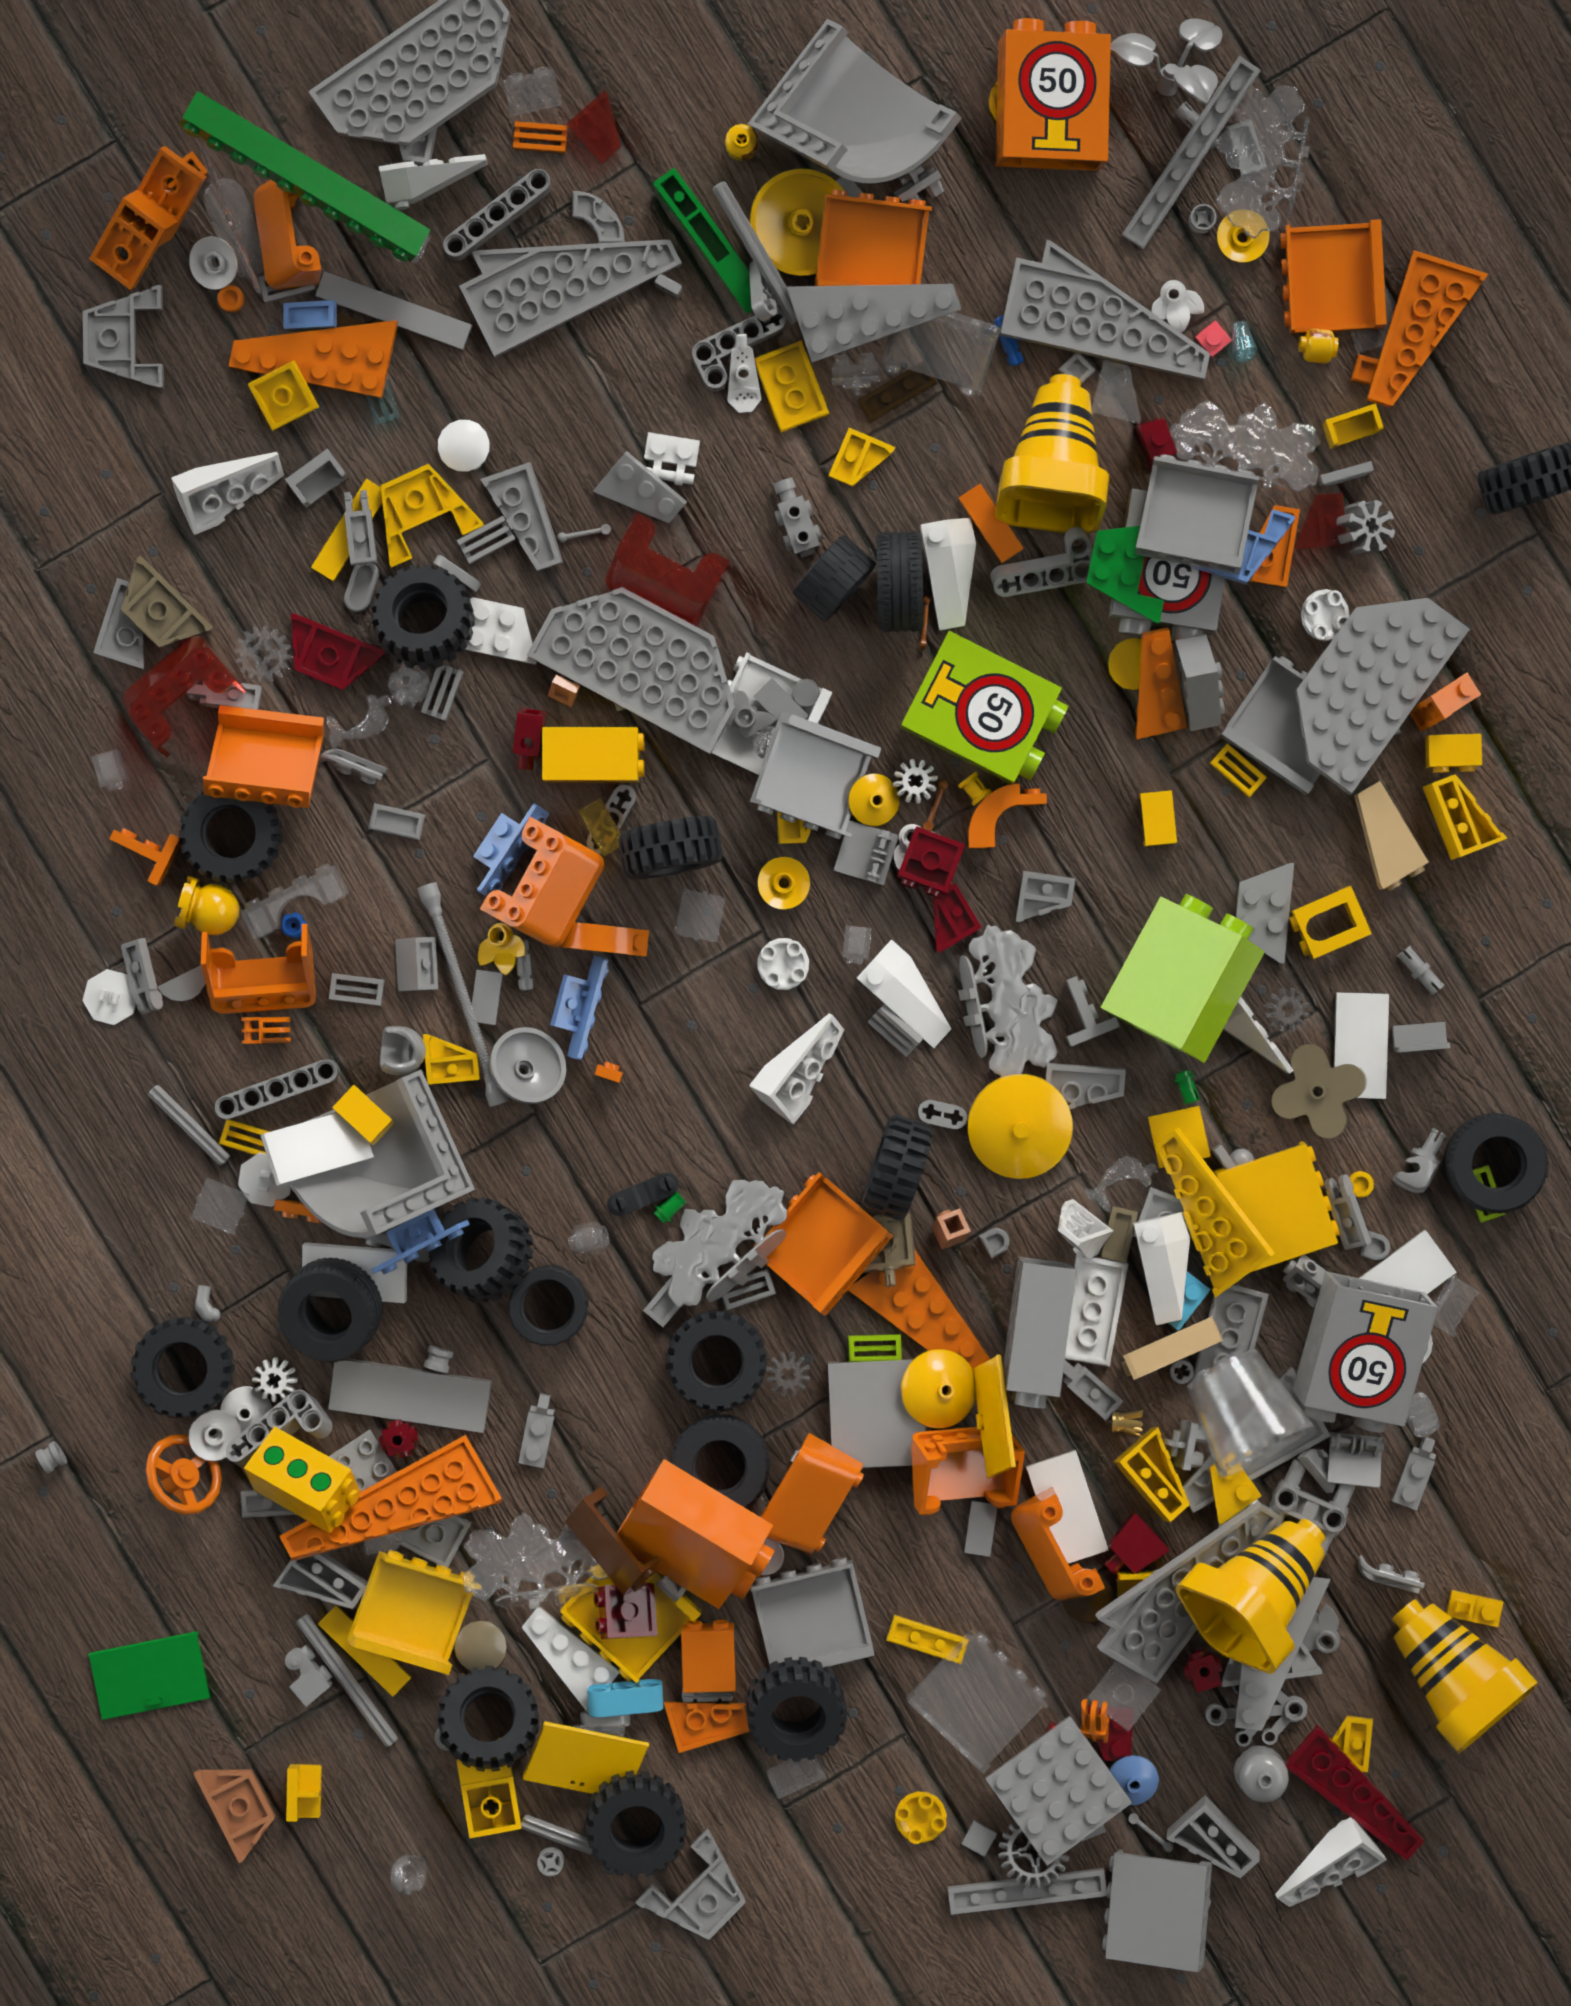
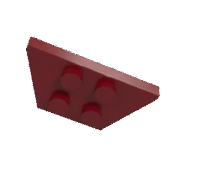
M291 613L294 670L345 690L385 655L383 649L296 613Z

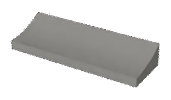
M345 1359L334 1362L328 1409L484 1433L492 1380L356 1359Z

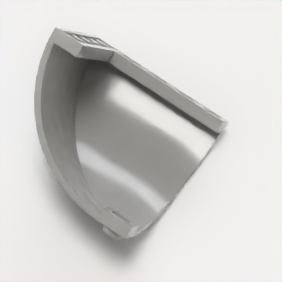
M827 19L748 124L769 139L854 182L880 183L907 174L926 161L941 146L962 118L957 112L932 102L901 82L857 47L846 36L849 32L843 26Z
M422 1070L402 1077L366 1095L395 1122L375 1145L370 1143L373 1158L288 1183L305 1207L321 1222L341 1234L358 1238L377 1235L475 1190ZM333 1109L311 1120L332 1115L337 1112Z

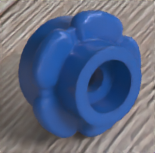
M299 913L286 914L282 919L281 930L286 936L298 938L302 935V924L307 923ZM292 923L296 924L295 928H292Z

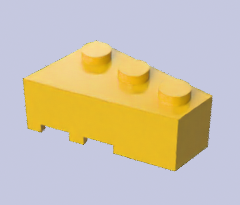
M1151 1427L1113 1462L1164 1522H1171L1190 1503L1179 1476L1174 1470L1170 1460L1171 1457L1165 1448L1159 1428Z

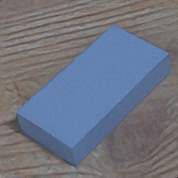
M334 300L284 303L283 329L286 331L337 328V302Z

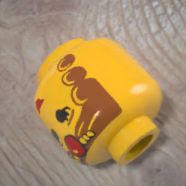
M739 124L729 129L725 137V147L729 156L737 161H747L755 156L759 147L758 134L752 127Z
M1310 328L1306 332L1305 337L1300 336L1298 351L1303 352V358L1307 362L1328 364L1332 358H1336L1338 338L1334 337L1333 332L1330 330Z

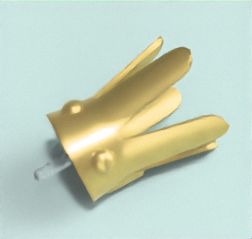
M1144 1410L1126 1413L1114 1412L1112 1420H1104V1422L1112 1423V1432L1123 1431L1142 1437L1141 1434L1136 1432H1142L1141 1427L1143 1423L1129 1419L1141 1418Z

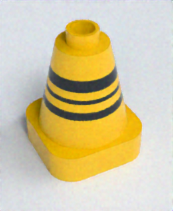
M1058 374L1050 378L1049 384L1043 385L1038 389L1014 456L1004 462L998 486L995 516L1001 522L1017 527L1066 533L1073 527H1080L1087 534H1090L1099 529L1105 512L1109 474L1106 470L1100 468L1098 464L1090 394L1081 387V380L1067 374Z
M1301 1519L1297 1524L1285 1521L1219 1568L1204 1563H1197L1176 1586V1593L1198 1631L1210 1646L1230 1659L1262 1672L1273 1674L1295 1649L1294 1642L1286 1629L1325 1557L1321 1546L1325 1541V1536L1314 1523L1307 1519Z
M1414 1599L1392 1618V1621L1400 1629L1393 1638L1439 1721L1436 1728L1458 1754L1476 1741L1538 1686V1682L1517 1658L1512 1661L1508 1660L1433 1603L1424 1609Z

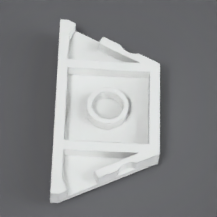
M472 597L470 602L474 611L475 626L472 627L473 635L471 640H465L467 644L465 650L537 665V661L527 656L533 643L524 608Z

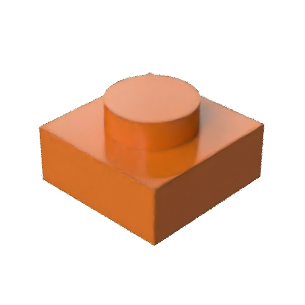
M605 1061L604 1065H597L594 1075L620 1083L624 1072L618 1071L619 1065Z

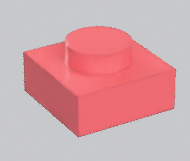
M1216 320L1195 336V340L1200 346L1210 353V358L1232 341Z

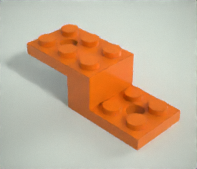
M166 146L161 147L138 189L122 198L89 259L129 290L134 289L157 248L170 241L175 235L207 177ZM168 177H171L176 181V190H173L168 186ZM119 247L127 250L128 259L120 256Z

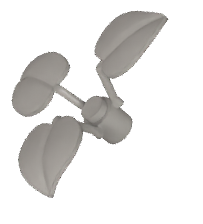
M1188 19L1184 21L1179 28V34L1183 40L1189 43L1177 65L1167 64L1162 69L1160 68L1159 56L1154 52L1156 44L1149 37L1138 33H1130L1118 37L1111 43L1110 52L1132 66L1145 67L1150 65L1154 59L1155 76L1159 77L1156 89L1160 94L1172 96L1177 92L1179 86L1205 106L1209 103L1218 83L1216 74L1202 65H1194L1191 68L1188 65L1184 67L1182 65L1193 45L1202 52L1212 51L1219 46L1222 40V30L1217 25L1215 26L1213 23L1202 19Z

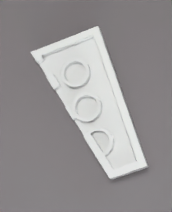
M539 1605L523 1624L522 1629L588 1713L587 1688L596 1684L612 1683L619 1674V1668L604 1660L596 1650Z

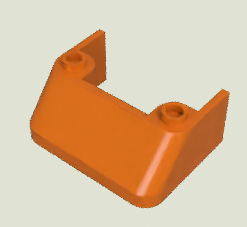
M302 924V942L297 941L288 945L286 957L235 961L234 954L226 948L211 949L208 933L202 932L201 967L210 1005L215 1012L229 1014L305 1008L315 1003L316 988L313 950L307 924Z

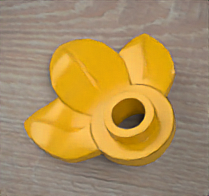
M496 923L489 929L488 938L479 946V965H487L494 961L500 972L508 975L515 966L516 957L525 956V944L521 937L513 934L509 925ZM501 932H504V938L501 941L499 935Z

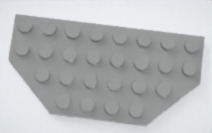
M439 0L308 92L339 136L412 146L497 86L511 18L510 12L501 0Z
M623 587L599 596L596 595L579 600L570 605L551 609L527 653V656L709 754L714 750L736 709L715 637Z
M1429 598L1356 607L1295 690L1296 702H1298L1300 712L1299 720L1302 737L1306 746L1307 764L1347 794H1352L1470 629Z

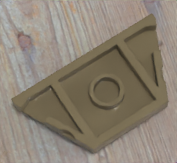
M141 555L136 558L120 611L157 647L209 631L213 628Z

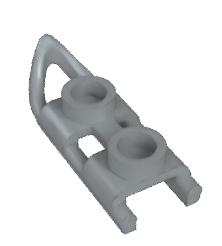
M340 749L325 751L321 754L318 763L320 765L324 761L336 762V769L339 772L351 774L353 770L361 773V780L368 784H375L377 779L381 781L382 773L386 774L388 769Z
M1362 1555L1358 1558V1569L1362 1576L1369 1581L1419 1594L1420 1589H1424L1425 1583L1420 1582L1419 1574L1414 1571L1406 1570L1403 1571V1575L1395 1573L1393 1571L1394 1567L1388 1564H1378V1568L1374 1569L1366 1563Z

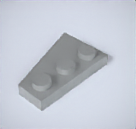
M627 451L593 490L597 494L667 523L671 522L687 502Z

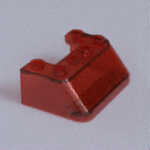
M636 512L607 572L606 584L608 588L612 591L623 587L697 627L730 567V561L718 554L709 553L702 557L695 571L674 562L648 548L655 535V525L649 518Z
M195 635L187 638L130 686L122 697V703L132 721L154 748L165 757L171 755L163 744L170 738L172 729L161 713L196 683L202 680L215 693H223L233 685L242 693L247 691L210 644L201 636Z

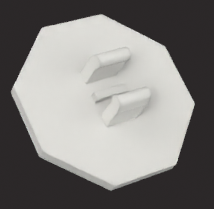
M106 969L88 980L82 1001L93 1020L115 1025L134 1014L136 1001L134 995H132L128 974Z
M259 1152L241 1165L238 1186L251 1203L272 1207L275 1204V1200L284 1199L290 1195L291 1187L288 1183L276 1185L266 1153Z

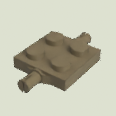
M910 1213L902 1220H895L880 1214L873 1217L894 1236L864 1270V1273L884 1272L885 1287L896 1286L895 1271L900 1268L916 1266Z

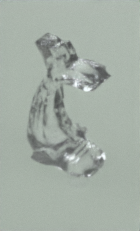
M387 694L380 698H377L376 695L367 696L369 709L365 720L349 731L343 730L335 718L327 716L326 723L332 732L328 740L333 750L337 749L340 742L344 739H364L383 731L387 726V722H389V717L383 709L391 704L389 696Z
M1126 1156L1116 1161L1106 1171L1096 1188L1083 1190L1090 1200H1098L1101 1207L1105 1211L1110 1212L1111 1205L1105 1194L1108 1185L1117 1182L1119 1179L1122 1180L1124 1177H1130L1131 1179H1138L1144 1186H1148L1152 1182L1150 1176L1156 1173L1158 1169L1153 1162L1143 1167L1138 1158Z

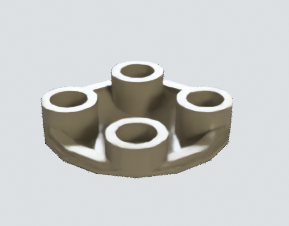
M490 1621L471 1622L463 1627L457 1635L454 1646L457 1659L469 1671L475 1667H478V1670L485 1669V1666L498 1667L505 1658L507 1649L505 1636Z

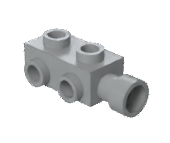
M793 477L774 483L775 492L779 494L782 503L777 504L778 511H775L774 514L779 527L783 525L785 527L787 535L783 536L787 551L793 550L794 555L800 553L801 558L815 554V548L820 546L818 541L822 540V535L818 525L813 526L810 516L814 515L810 501H804L803 496L796 497L794 491L796 486ZM793 507L799 510V515L796 517L791 516L789 510ZM805 532L808 535L807 541L801 542L798 539V534Z
M1301 1255L1296 1261L1291 1259L1283 1269V1272L1286 1274L1282 1280L1286 1282V1286L1290 1291L1302 1294L1307 1298L1308 1304L1315 1308L1325 1270L1306 1255Z

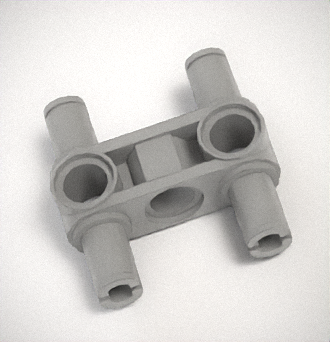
M1293 1459L1285 1479H1281L1272 1492L1269 1508L1277 1512L1281 1517L1270 1532L1283 1523L1285 1516L1291 1515L1300 1520L1307 1519L1323 1532L1325 1541L1321 1546L1326 1555L1333 1537L1336 1538L1346 1525V1517L1349 1513L1347 1505L1356 1486L1340 1484L1333 1500L1327 1502L1300 1490L1299 1484L1306 1468L1299 1460ZM1284 1491L1290 1492V1502L1280 1504L1278 1500L1280 1493ZM1333 1512L1338 1513V1523L1328 1525L1326 1521L1327 1516Z

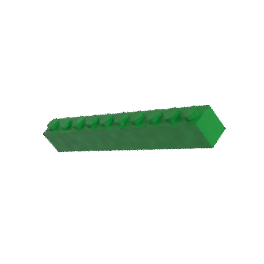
M199 91L192 98L178 124L183 127L182 130L189 136H198L206 141L207 146L211 149L225 152L230 155V159L239 165H247L253 169L254 174L263 179L269 178L277 183L276 186L282 191L296 194L304 204L310 207H318L323 210V214L329 219L335 221L338 219L345 223L347 229L351 232L365 235L370 238L369 241L379 248H387L393 252L394 257L401 261L411 262L417 256L430 232L429 228Z

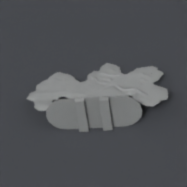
M987 925L983 936L973 938L969 944V952L980 961L977 973L974 975L973 967L968 957L962 955L959 961L963 990L958 991L960 1001L965 1000L968 1012L967 1016H963L965 1027H971L974 1046L979 1057L984 1058L987 1054V1040L995 1045V1052L989 1061V1068L995 1074H999L1001 1077L1022 1074L1025 1062L1028 1060L1035 1066L1046 1068L1047 1063L1055 1059L1057 1050L1052 1035L1046 1033L1040 1027V1023L1042 1020L1052 1017L1058 1000L1049 994L1044 995L1042 989L1036 984L1025 985L1022 981L1023 975L1033 964L1036 952L1035 946L1027 940H1022L1012 930L1001 932L997 926ZM984 956L989 957V959L986 962H983ZM991 962H994L995 969L993 972L983 976V973H987L984 968ZM992 978L994 983H989L987 979ZM983 982L991 988L992 1000L990 1003L980 1005L976 984ZM987 1011L995 1022V1027L987 1033L985 1032L982 1012ZM1003 1036L1005 1039L1003 1042H999L996 1037Z
M733 1180L725 1196L726 1213L723 1216H718L714 1210H703L701 1213H698L696 1210L684 1209L680 1221V1228L685 1235L684 1241H667L656 1249L652 1255V1260L654 1261L653 1271L663 1276H672L668 1296L677 1307H681L683 1304L688 1306L697 1305L701 1300L702 1288L706 1283H714L706 1296L708 1302H713L728 1293L735 1285L740 1284L743 1286L750 1279L747 1274L756 1266L763 1268L769 1262L766 1257L782 1243L787 1234L785 1230L779 1229L764 1238L767 1225L775 1226L781 1224L787 1217V1210L781 1202L784 1194L783 1190H780L778 1187L769 1188L764 1181L754 1180L748 1182L746 1180ZM764 1216L768 1217V1221L766 1223L763 1222ZM754 1218H759L760 1228L756 1229L758 1234H755L752 1229ZM750 1231L751 1236H745L744 1232ZM743 1240H754L757 1245L740 1259L736 1254L737 1245ZM729 1261H734L735 1265L720 1278L717 1268L720 1265L727 1264ZM702 1272H706L710 1277L704 1278Z

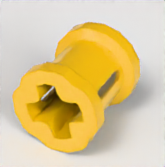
M977 772L971 774L958 785L973 800V806L992 792L991 789H986L979 780Z

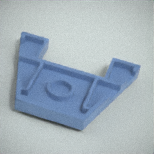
M1272 509L1264 534L1248 530L1239 575L1197 566L1196 569L1247 585L1293 524L1295 516Z

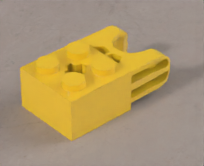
M457 1759L469 1838L522 1829L512 1766L507 1768L506 1765L500 1767V1771L492 1772V1769H485V1772L477 1771L476 1767L473 1766L468 1768L462 1764V1761ZM492 1799L494 1803L499 1804V1807H495V1812H490L489 1808H484L487 1800Z

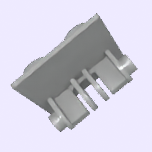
M849 821L846 832L852 833L851 837H843L834 871L884 885L899 835Z
M371 1430L363 1433L328 1456L352 1470L360 1492L397 1472Z
M1330 1432L1327 1483L1380 1488L1381 1457L1384 1451L1382 1437Z

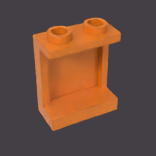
M719 1619L713 1621V1623L691 1620L686 1624H682L683 1693L736 1691L734 1623Z

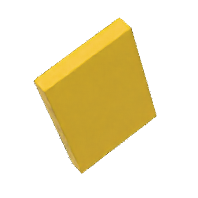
M801 340L754 358L756 371L780 433L830 415Z

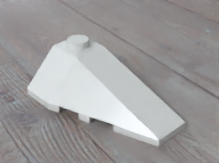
M1350 1817L1339 1822L1335 1828L1325 1835L1275 1895L1277 1899L1291 1907L1318 1895L1320 1888L1334 1885V1887L1342 1884L1341 1879L1352 1874H1356L1357 1877L1366 1874L1386 1861V1858L1364 1827Z

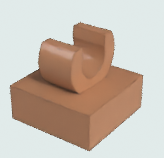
M556 674L548 696L572 707L580 685L575 681L571 682L565 679L566 677L562 674L560 676Z

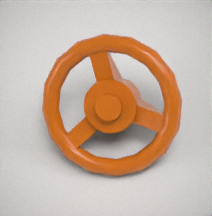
M169 1435L158 1441L148 1454L145 1469L148 1487L156 1500L168 1510L183 1515L199 1514L211 1507L219 1495L222 1482L219 1461L205 1460L198 1455L194 1456L191 1460L185 1458L178 1459L173 1464L160 1459L159 1456L163 1450L172 1445L185 1444L190 1446L188 1435ZM207 1461L212 1476L211 1488L205 1498L197 1502L192 1488L199 1480L198 1468ZM156 1472L161 1478L163 1488L167 1492L174 1494L183 1504L173 1501L163 1492L157 1481Z

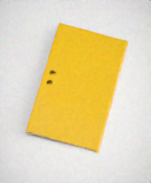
M996 1355V1357L973 1368L978 1408L976 1422L977 1429L981 1431L987 1478H992L1016 1467L1001 1355Z
M544 1721L523 1774V1780L591 1794L594 1792L599 1793V1786L604 1781L608 1784L611 1783V1777L619 1774L621 1778L626 1776V1771H634V1775H637L649 1743Z

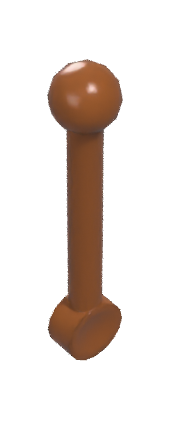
M929 595L923 597L924 627L921 630V639L919 641L920 650L926 649L929 605L932 603V598Z
M946 780L938 782L939 790L929 818L923 824V829L928 831L933 829L932 822L943 791L948 787Z

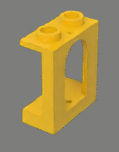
M1347 886L1335 893L1290 911L1292 917L1289 918L1292 929L1294 932L1299 931L1303 940L1299 942L1301 950L1305 956L1309 955L1310 959L1320 957L1372 934L1351 886ZM1344 903L1353 928L1322 941L1310 938L1306 930L1309 919Z

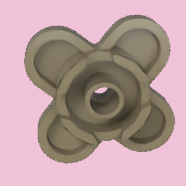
M1312 1044L1302 1045L1295 1050L1291 1058L1295 1080L1279 1086L1274 1091L1272 1096L1273 1109L1279 1116L1287 1119L1307 1115L1313 1131L1318 1136L1327 1139L1338 1137L1347 1126V1115L1343 1104L1346 1101L1359 1097L1365 1091L1367 1086L1366 1075L1360 1067L1354 1064H1343L1331 1068L1327 1055L1322 1048ZM1317 1086L1323 1090L1322 1095L1319 1097L1314 1094V1089Z

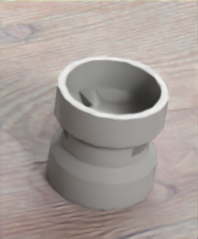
M1200 204L1192 210L1188 219L1191 231L1199 235L1207 234L1211 231L1217 218L1213 207L1207 204Z

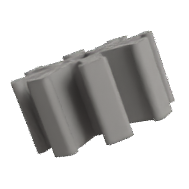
M1374 500L1367 503L1361 501L1345 507L1349 514L1337 518V526L1342 525L1349 528L1350 532L1339 535L1338 540L1340 544L1353 541L1352 549L1349 550L1350 553L1357 555L1365 552L1370 554L1382 551L1386 548L1382 541L1394 537V529L1389 530L1382 527L1383 522L1394 518L1391 511L1378 514L1382 502Z

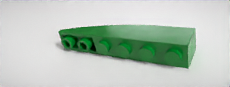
M672 168L653 182L654 190L746 315L753 311L749 270L677 170Z

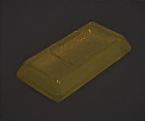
M601 798L578 811L603 856L620 848L618 839L621 833Z

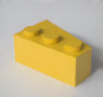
M1456 774L1423 786L1451 860L1508 839L1493 824L1491 817L1484 813L1475 802L1474 796Z

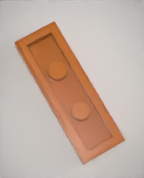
M981 483L958 498L1001 564L1024 549L1009 525L996 518V506Z

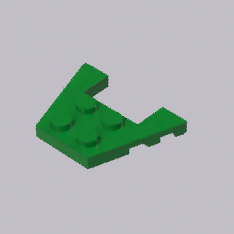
M1140 526L1097 531L1086 584L1127 606L1137 614H1141L1151 622L1159 624L1164 600L1137 594L1145 557L1135 554Z

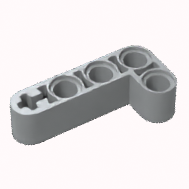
M777 307V313L774 315L776 319L781 317L779 326L771 323L766 326L767 332L763 333L762 324L759 322L761 320L754 315L695 344L692 349L693 361L708 390L718 392L725 388L727 374L722 361L730 358L731 350L737 346L736 335L744 334V330L749 326L756 327L759 331L758 335L755 338L747 337V346L753 347L780 334L785 330L787 324V317L782 309ZM771 318L763 321V325L770 323ZM726 337L732 338L735 341L734 347L729 350L722 348L720 345L722 339ZM700 349H708L711 352V357L706 361H701L697 358V353ZM711 373H720L723 376V380L719 384H711L708 381Z
M1073 527L1066 532L1064 536L1066 553L995 567L990 576L995 592L999 596L1009 597L1086 582L1092 556V547L1086 531L1080 527ZM1075 540H1084L1081 545H1072ZM1081 563L1087 564L1082 570L1075 569ZM1055 568L1061 569L1058 574H1049ZM1029 573L1035 574L1032 579H1024V576Z
M295 1390L233 1439L226 1448V1456L230 1461L244 1468L274 1426L289 1435L294 1434L302 1427L315 1438L322 1439L331 1433L332 1422L314 1397L303 1390ZM306 1401L305 1406L300 1409L301 1404ZM286 1417L285 1422L280 1425V1421ZM320 1419L318 1426L313 1428L314 1423ZM265 1433L264 1439L259 1442L260 1437Z

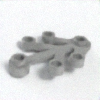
M1232 1686L1233 1691L1238 1694L1239 1690ZM1280 1690L1276 1699L1280 1704L1273 1705L1267 1720L1270 1716L1280 1717L1271 1728H1266L1262 1731L1261 1738L1265 1744H1275L1278 1735L1290 1722H1299L1304 1719L1307 1714V1705L1301 1697H1288ZM1214 1703L1207 1707L1205 1717L1211 1725L1220 1726L1226 1719L1236 1718L1237 1707L1224 1708L1222 1705ZM1292 1704L1298 1705L1296 1713L1289 1711V1707ZM1214 1709L1220 1711L1218 1718L1211 1717V1712ZM1239 1730L1235 1734L1237 1744L1242 1747L1248 1746L1258 1730ZM1268 1732L1274 1733V1738L1271 1741L1265 1740V1735ZM1241 1734L1248 1735V1740L1244 1743L1239 1741Z

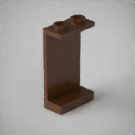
M600 1487L582 1499L565 1523L623 1595L630 1590L637 1592L647 1583L646 1580L656 1573L654 1568L660 1562V1559L657 1556L644 1566L640 1564L597 1510L608 1495Z

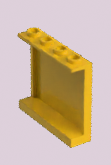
M1303 1141L1299 1142L1300 1145L1228 1169L1222 1167L1213 1170L1216 1177L1275 1253L1251 1272L1338 1244L1336 1236L1340 1235L1336 1221H1331L1328 1211L1332 1210L1328 1196H1323L1320 1188L1324 1186L1320 1171L1315 1172L1312 1163L1316 1161L1312 1146L1307 1147V1144Z
M389 1550L388 1553L379 1551L347 1641L352 1647L449 1675L452 1664L448 1661L474 1589L480 1590L481 1585L474 1580L475 1576L469 1573L460 1572L457 1575L451 1573L450 1568L437 1564L436 1568L427 1566L428 1562L413 1557L411 1561L404 1559L403 1554L393 1550Z
M600 1566L561 1607L560 1612L563 1614L561 1619L571 1628L575 1625L582 1632L580 1636L587 1644L592 1646L594 1643L601 1650L599 1654L604 1660L610 1664L614 1662L620 1667L618 1672L627 1681L630 1682L633 1679L637 1683L640 1677L679 1637L682 1624H686L691 1620L695 1621L701 1615L702 1610L685 1594L674 1602L656 1585L663 1576L656 1571L646 1582L653 1583L655 1588L657 1636L601 1640V1634H597L595 1629V1621L597 1618H600L599 1607L596 1608L594 1605V1593L598 1592L599 1586L615 1584Z

